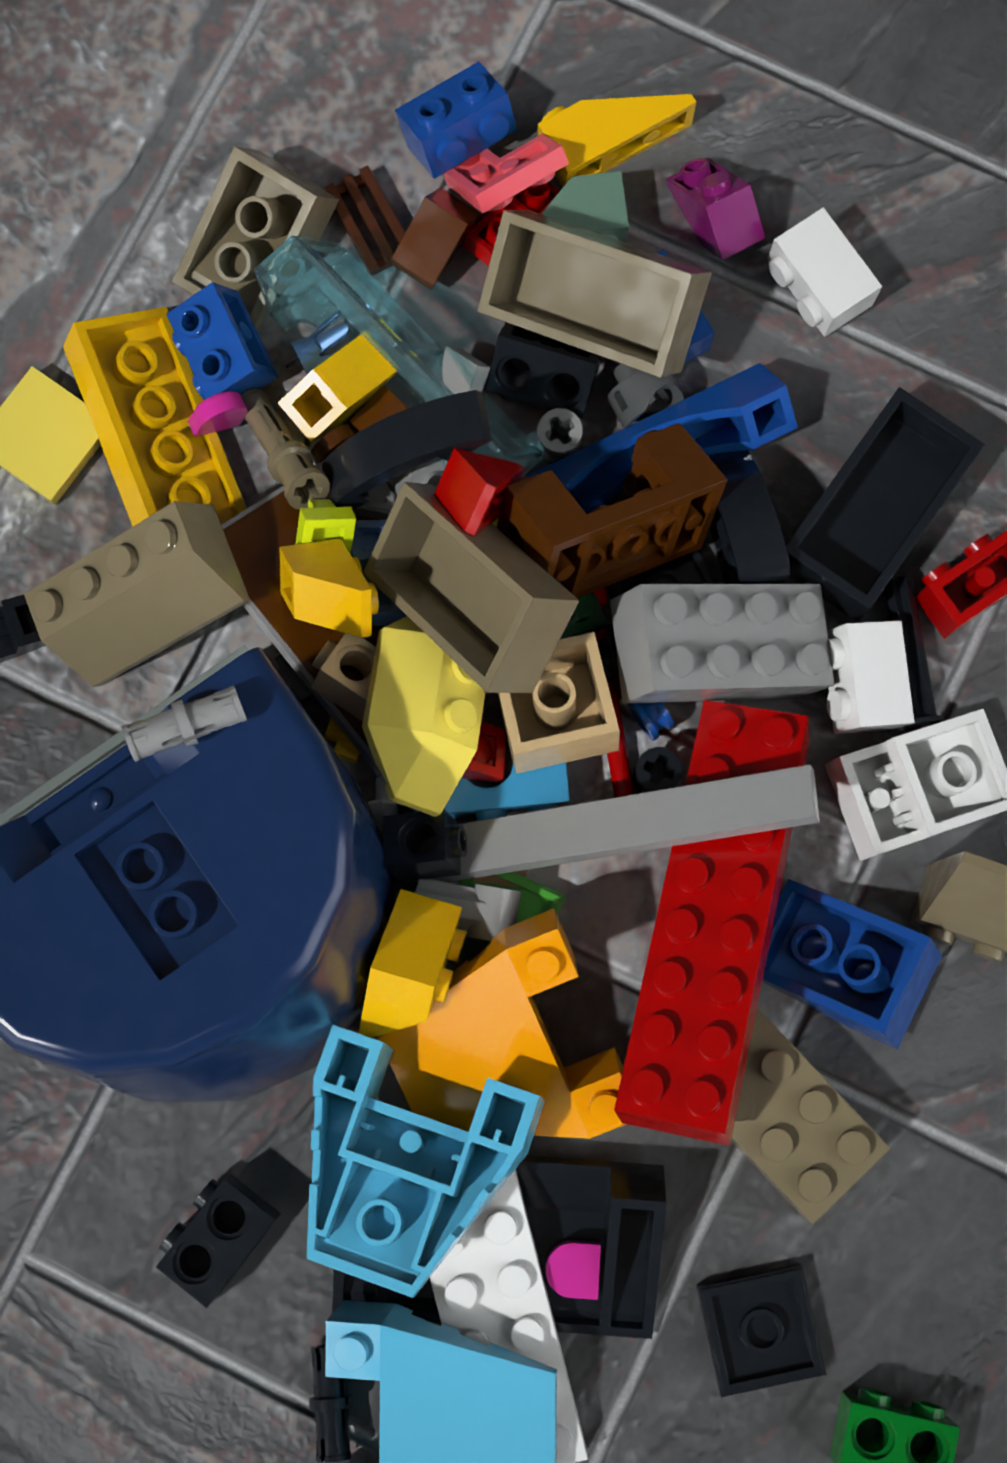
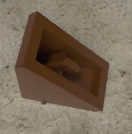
M440 187L423 199L393 254L390 264L432 290L464 244L466 235L480 220L482 213Z

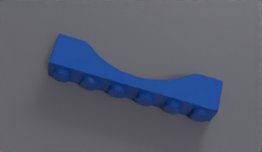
M758 363L525 477H532L552 470L585 513L589 514L595 508L604 505L621 492V489L624 487L623 481L633 466L631 458L637 439L648 431L661 430L680 423L707 456L727 452L754 450L797 429L798 426L786 384L764 365Z

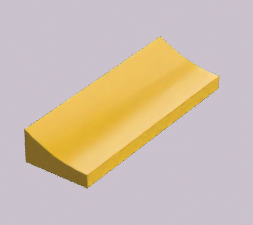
M167 307L73 322L63 349L98 434L99 442L132 527L174 501L213 505L221 525L247 509L217 432L194 437L188 420L204 399L193 385L192 377L194 374L187 358L181 354L173 342L172 333L174 330L166 315L169 312Z

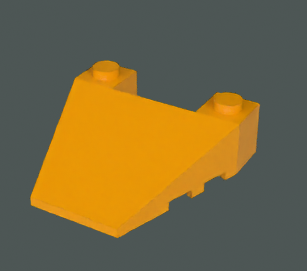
M554 908L504 928L491 939V944L471 961L466 960L453 971L445 1002L434 1000L426 1022L378 1036L379 1041L386 1043L394 1049L389 1063L413 1113L469 1132L486 1080L490 1078L537 1094L545 1100L534 1136L591 1139L626 1125L620 1121L614 1111L623 1072V1065L615 1047L563 1067L532 997L535 994L578 977L575 955Z

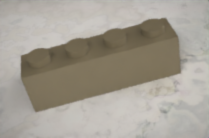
M177 501L162 508L24 593L41 641L92 687H99L250 601L214 506Z

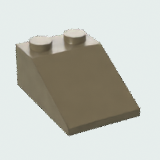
M234 146L172 282L192 295L212 282L238 291L257 330L318 245L340 199L260 150Z
M967 851L928 864L909 923L923 927L922 934L931 937L933 941L952 945L955 938L974 945L972 954L990 961L1003 963L1004 956L1007 957V865Z

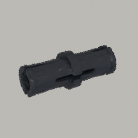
M326 1344L312 1346L314 1397L309 1398V1410L314 1411L316 1462L325 1461V1463L349 1460L351 1459L348 1408L353 1406L352 1394H347L346 1378L325 1377Z

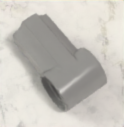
M419 879L415 890L416 894L462 907L458 929L467 931V937L491 941L504 928L517 922L521 898L520 891L475 884L474 888L432 879Z

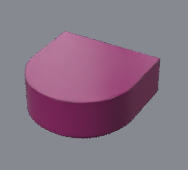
M234 391L222 392L202 401L195 408L188 423L194 437L239 427L248 410L240 393Z
M566 1240L558 1243L551 1249L546 1258L545 1271L550 1287L557 1294L566 1298L598 1300L600 1241Z

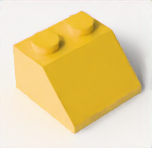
M400 890L370 967L359 1034L373 1038L426 1022L434 1000L445 1002L453 976V971L445 968L448 960L458 963L467 931L458 929L462 907L406 890Z

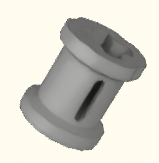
M556 408L548 411L541 417L537 429L539 439L537 448L540 456L546 463L552 464L579 451L582 445L583 427L580 419L574 412ZM557 431L561 437L569 434L568 443L562 444L559 439L551 441V433Z

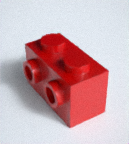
M1007 531L995 539H992L989 533L985 534L963 550L967 557L953 568L946 561L921 579L926 587L916 596V602L944 639L1007 597Z

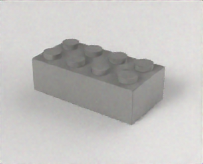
M640 584L610 600L623 704L800 698L835 685L820 584Z

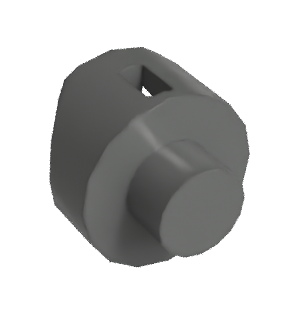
M624 364L618 365L613 370V375L618 384L610 391L607 399L623 428H628L639 417H649L684 400L683 393L673 375L660 378Z

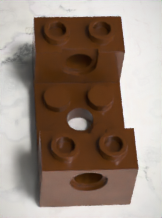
M677 423L661 430L648 431L637 439L631 458L633 466L623 481L624 487L621 489L617 503L610 506L601 505L589 514H586L554 472L549 470L532 477L519 478L506 486L496 528L578 599L701 549L728 479L684 427Z

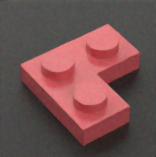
M542 133L501 158L490 150L485 149L445 172L443 176L449 188L481 213H485L486 211H497L504 208L513 200L514 195L530 186L536 187L549 182L555 176V171L568 165L569 162L562 145Z

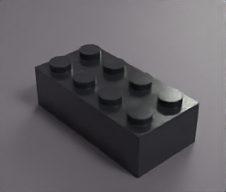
M899 387L786 545L790 564V576L802 584H820L823 599L859 622L872 607L985 444Z

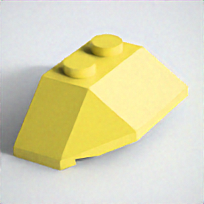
M408 616L379 630L362 729L374 761L387 783L384 787L389 800L436 817L442 813L477 751L486 692Z

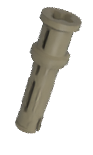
M257 388L244 392L241 397L248 410L245 420L269 456L268 470L274 480L284 485V496L289 505L294 509L300 510V508H308L309 500L325 499L330 491V482L323 471L314 467L313 455L305 444L293 439L285 423L272 406L266 392Z

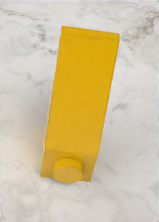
M692 94L580 100L569 107L559 106L549 111L542 121L538 123V136L543 133L562 145L569 164L555 171V176L561 186L564 187L571 177L605 173L688 128L693 122L696 100Z

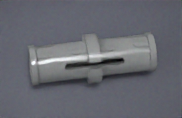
M232 685L212 695L185 704L182 699L171 703V709L144 720L123 725L121 728L134 761L137 762L154 755V753L184 743L187 748L199 744L197 738L240 722L243 723L247 721L235 686Z

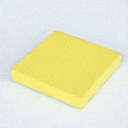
M31 366L0 407V467L56 505L101 444L85 402Z

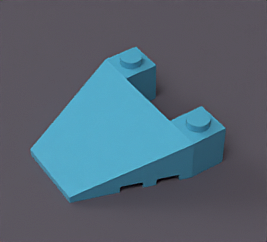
M332 1025L313 1077L315 1107L314 1130H311L313 1160L312 1184H309L307 1259L414 1298L528 1154L545 1100L537 1094L487 1078L469 1132L378 1101L376 1098L394 1049L382 1041Z
M343 1300L326 1320L325 1377L380 1381L379 1463H556L557 1369L494 1343H491L490 1346L461 1335V1330L443 1323L439 1326L412 1315L413 1310L398 1304Z

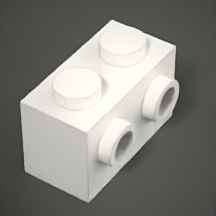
M824 207L773 241L767 259L772 277L781 287L787 286L798 300L797 307L804 321L811 327L817 326L824 337L873 306L882 285Z
M902 621L846 623L828 630L827 635L835 685L828 688L827 712L833 722L834 734L887 731L914 724Z

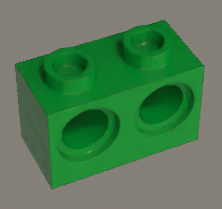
M859 1387L858 1395L842 1391L830 1458L833 1463H954L960 1427L948 1416L944 1415V1407L916 1399L912 1400L911 1407L891 1403L892 1396L890 1394L866 1387ZM869 1418L878 1419L880 1421L878 1436L868 1443L858 1442L856 1440V1430L859 1424ZM922 1431L932 1432L933 1444L931 1449L923 1455L911 1454L910 1444L913 1437Z

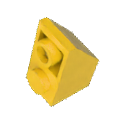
M367 330L314 368L278 404L309 441L313 442L340 426L401 369Z
M341 538L279 547L280 591L294 619L361 638L372 636V615L377 614L379 610L377 590L373 582L368 583L366 581L358 557L351 556Z

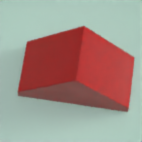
M454 448L434 492V496L465 532L476 536L499 518L506 486L521 478L525 467L515 462Z

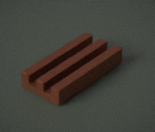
M367 165L359 169V175L352 177L349 174L342 178L343 183L337 186L334 183L325 186V191L340 199L335 212L367 271L372 276L392 266L390 261L395 251H392L359 189L367 188L397 245L401 242L405 232ZM350 195L383 257L375 260L343 202V197Z

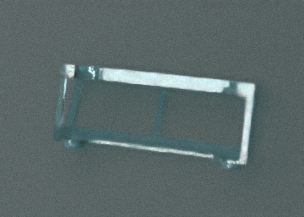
M292 235L254 268L269 315L285 332L290 330L293 324L308 323L318 329L339 310L340 314L333 322L340 318L344 323L348 324V328L357 337L362 334L397 370L395 376L421 403L454 394L443 383L442 364L445 351L341 244ZM318 252L329 254L323 259ZM482 390L492 441L471 452L522 465L525 467L522 478L543 459V452ZM442 459L443 465L446 467L448 461Z

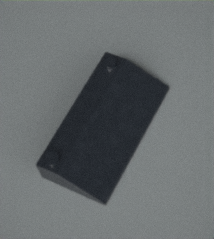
M526 1155L516 1168L557 1332L652 1339L667 1203L664 1165ZM566 1240L600 1241L598 1300L566 1298L557 1294L550 1287L546 1278L545 1263L549 1252L555 1245ZM333 1270L332 1313L343 1300L393 1303L413 1310L412 1315L431 1323H441L430 1278L416 1296L411 1298L341 1271Z

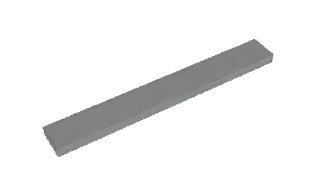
M804 765L459 824L464 827L467 837V854L465 857H460L461 875L431 879L453 882L820 823L814 770L811 765ZM436 836L429 837L423 841L419 848V854H424L432 849ZM418 880L405 881L404 884L410 888H415L418 885Z

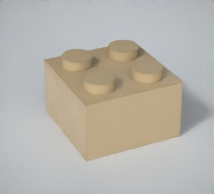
M594 632L560 639L533 693H497L516 774L619 751L620 730Z

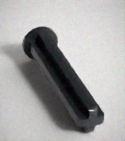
M908 576L892 578L884 589L890 621H902L915 721L914 724L903 726V729L917 730L943 722L944 716L937 715L913 581Z

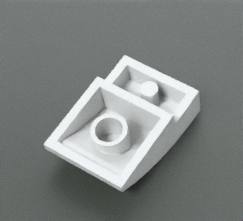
M984 709L893 737L886 742L840 756L824 765L860 861L1007 811V768Z

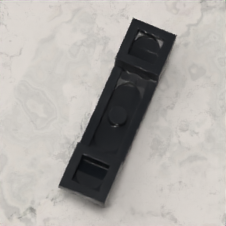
M472 390L413 406L372 424L346 440L319 467L326 474L330 482V491L325 499H330L336 507H352L353 510L370 501L369 490L435 457L448 461L454 448L471 452L491 442L483 393L478 390Z

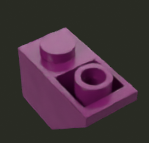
M709 157L691 160L680 168V172L666 178L670 192L700 244L719 259L724 260L765 239L751 185Z

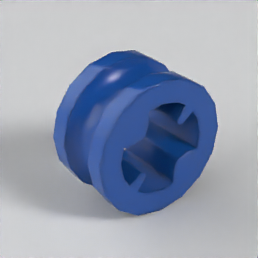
M662 702L627 704L636 723L652 741L659 738V731L666 728L670 730L675 726L671 715Z

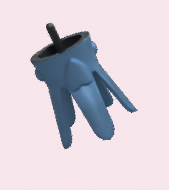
M340 310L310 336L291 342L299 359L287 364V369L301 363L308 375L314 368L333 355L321 356L348 336V324L340 323L326 332L320 333L339 316Z

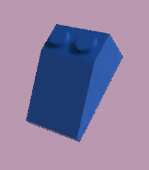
M788 879L778 899L762 982L835 1021L898 1050L942 958V954L929 936Z

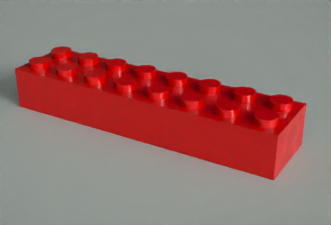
M704 700L685 786L804 766L810 742L808 716ZM793 827L672 846L614 1108L615 1113L623 1124L730 1146Z

